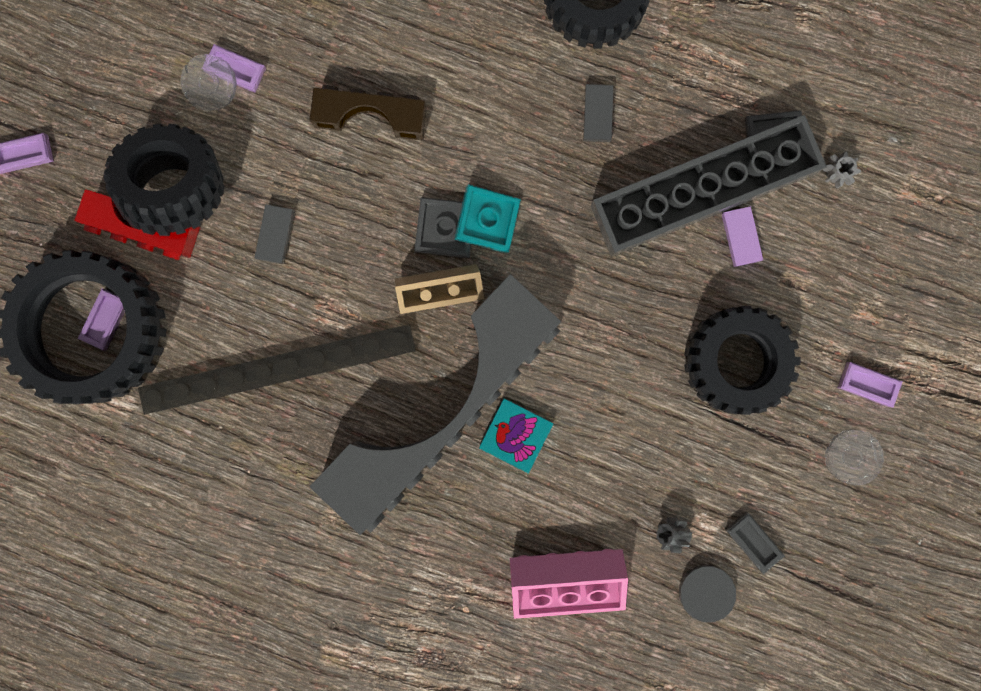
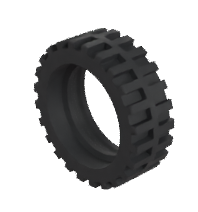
M63 250L62 256L53 253L44 255L45 263L43 264L34 261L26 266L29 272L25 276L16 274L11 280L16 286L12 292L4 291L1 299L7 302L4 310H0V318L2 319L0 338L4 346L0 348V357L9 359L11 364L6 369L10 375H20L22 377L18 384L24 389H35V396L41 399H53V403H104L112 401L114 397H123L129 394L128 389L130 387H139L145 382L141 377L145 372L152 373L156 365L151 362L154 355L162 356L164 348L159 347L158 343L160 336L166 337L167 330L160 328L159 319L166 318L164 310L156 306L155 302L160 300L157 292L149 290L147 286L150 285V282L145 277L137 275L136 269L118 260L94 252L83 250L80 253L74 250ZM77 281L97 282L111 289L119 297L124 307L127 321L125 341L115 361L106 370L89 376L70 375L56 368L45 352L41 336L42 319L48 304L61 289Z

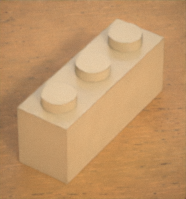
M477 264L395 278V289L400 314L484 299L481 275Z

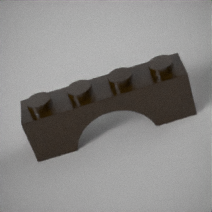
M323 85L322 88L313 87L309 121L314 128L342 131L346 123L354 116L362 113H374L382 116L390 123L396 138L423 141L427 108L425 100H421L420 97L415 95H405L404 98L393 97V94L388 92H377V95L366 94V91L352 88L349 91H340L335 86Z

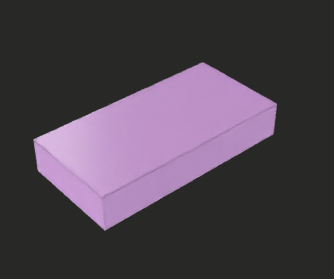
M213 44L203 70L255 93L266 67Z
M45 133L0 143V174L54 162L49 138Z
M751 206L722 213L733 266L738 267L763 261Z
M103 288L101 289L78 339L107 351L125 313L124 307L115 293Z
M847 362L837 388L893 408L903 381L855 363Z

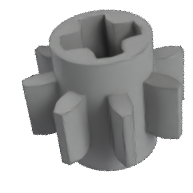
M847 152L842 153L839 158L835 154L829 157L828 160L831 164L826 165L827 167L823 169L827 175L825 182L831 181L835 183L836 188L843 186L844 182L848 186L853 184L855 180L852 176L861 172L860 169H857L856 162L858 158L848 157ZM841 167L844 170L842 173L839 171Z

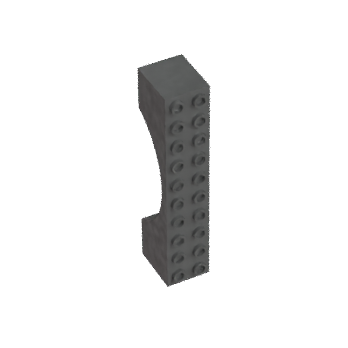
M511 274L471 315L478 338L479 363L473 389L457 416L436 434L416 443L387 447L370 445L360 441L353 442L309 486L359 535L365 530L371 533L385 518L382 512L386 508L391 512L405 496L402 493L404 488L407 487L411 490L424 476L420 471L425 466L431 469L443 456L440 450L445 445L451 448L463 435L459 430L465 424L471 427L482 415L479 409L486 402L490 406L501 395L498 391L500 386L504 382L510 385L521 374L517 368L523 362L530 364L541 352L537 347L543 341L546 344L550 343L560 332L557 326L561 321Z

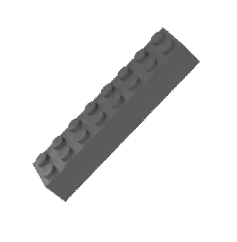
M803 115L594 199L590 207L612 257L811 177L827 166L806 116Z

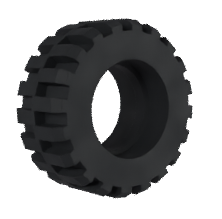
M544 0L547 17L550 20L553 19L552 26L557 32L563 30V38L571 42L572 39L578 40L577 46L584 48L587 43L593 44V49H602L603 43H607L609 47L614 46L618 43L619 38L625 40L631 36L632 31L636 30L640 25L650 2L649 0H622L612 8L596 10L586 7L578 0Z
M153 124V127L149 129L142 127L137 129L136 134L131 135L129 133L125 136L121 145L117 143L111 151L113 156H108L105 164L107 169L104 170L106 190L124 220H127L135 229H142L143 233L154 235L155 232H158L159 236H170L171 232H176L178 235L186 233L185 229L190 227L195 229L201 225L200 221L203 219L208 220L213 215L212 209L218 208L221 202L220 196L224 194V178L211 145L207 143L201 134H195L194 130L187 127L181 129L176 124H168V126ZM173 169L187 171L183 179L170 188L158 191L144 189L151 178L163 171Z
M751 306L732 307L710 315L708 319L703 320L697 326L696 332L691 333L688 339L690 345L688 348H685L684 356L687 357V364H684L685 373L689 372L691 379L688 382L691 388H695L698 392L696 395L702 401H707L710 407L722 410L725 413L740 415L759 414L766 412L768 407H776L781 403L780 398L788 396L793 390L789 385L791 382H797L799 373L794 372L795 366L801 365V357H795L794 352L795 349H799L797 340H790L789 335L793 332L789 326H782L780 324L781 318L775 314L768 315L767 310L760 307L755 309L751 308ZM736 334L748 335L754 339L760 346L764 357V366L760 377L753 385L747 387H735L727 383L722 377L717 364V356L721 344L725 339Z

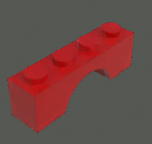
M87 189L84 190L74 220L84 225V231L96 235H101V232L105 231L111 233L110 239L125 244L130 239L137 242L136 247L153 252L155 247L164 250L163 256L179 260L180 256L191 257L200 230L199 226L195 229L190 227L185 229L186 233L177 235L176 232H171L170 236H159L158 232H155L154 235L143 233L142 229H135L127 220H124L111 197Z

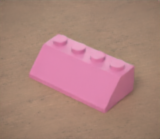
M604 549L592 552L577 551L566 554L549 553L540 556L522 555L509 558L514 619L626 610L628 576L623 549Z

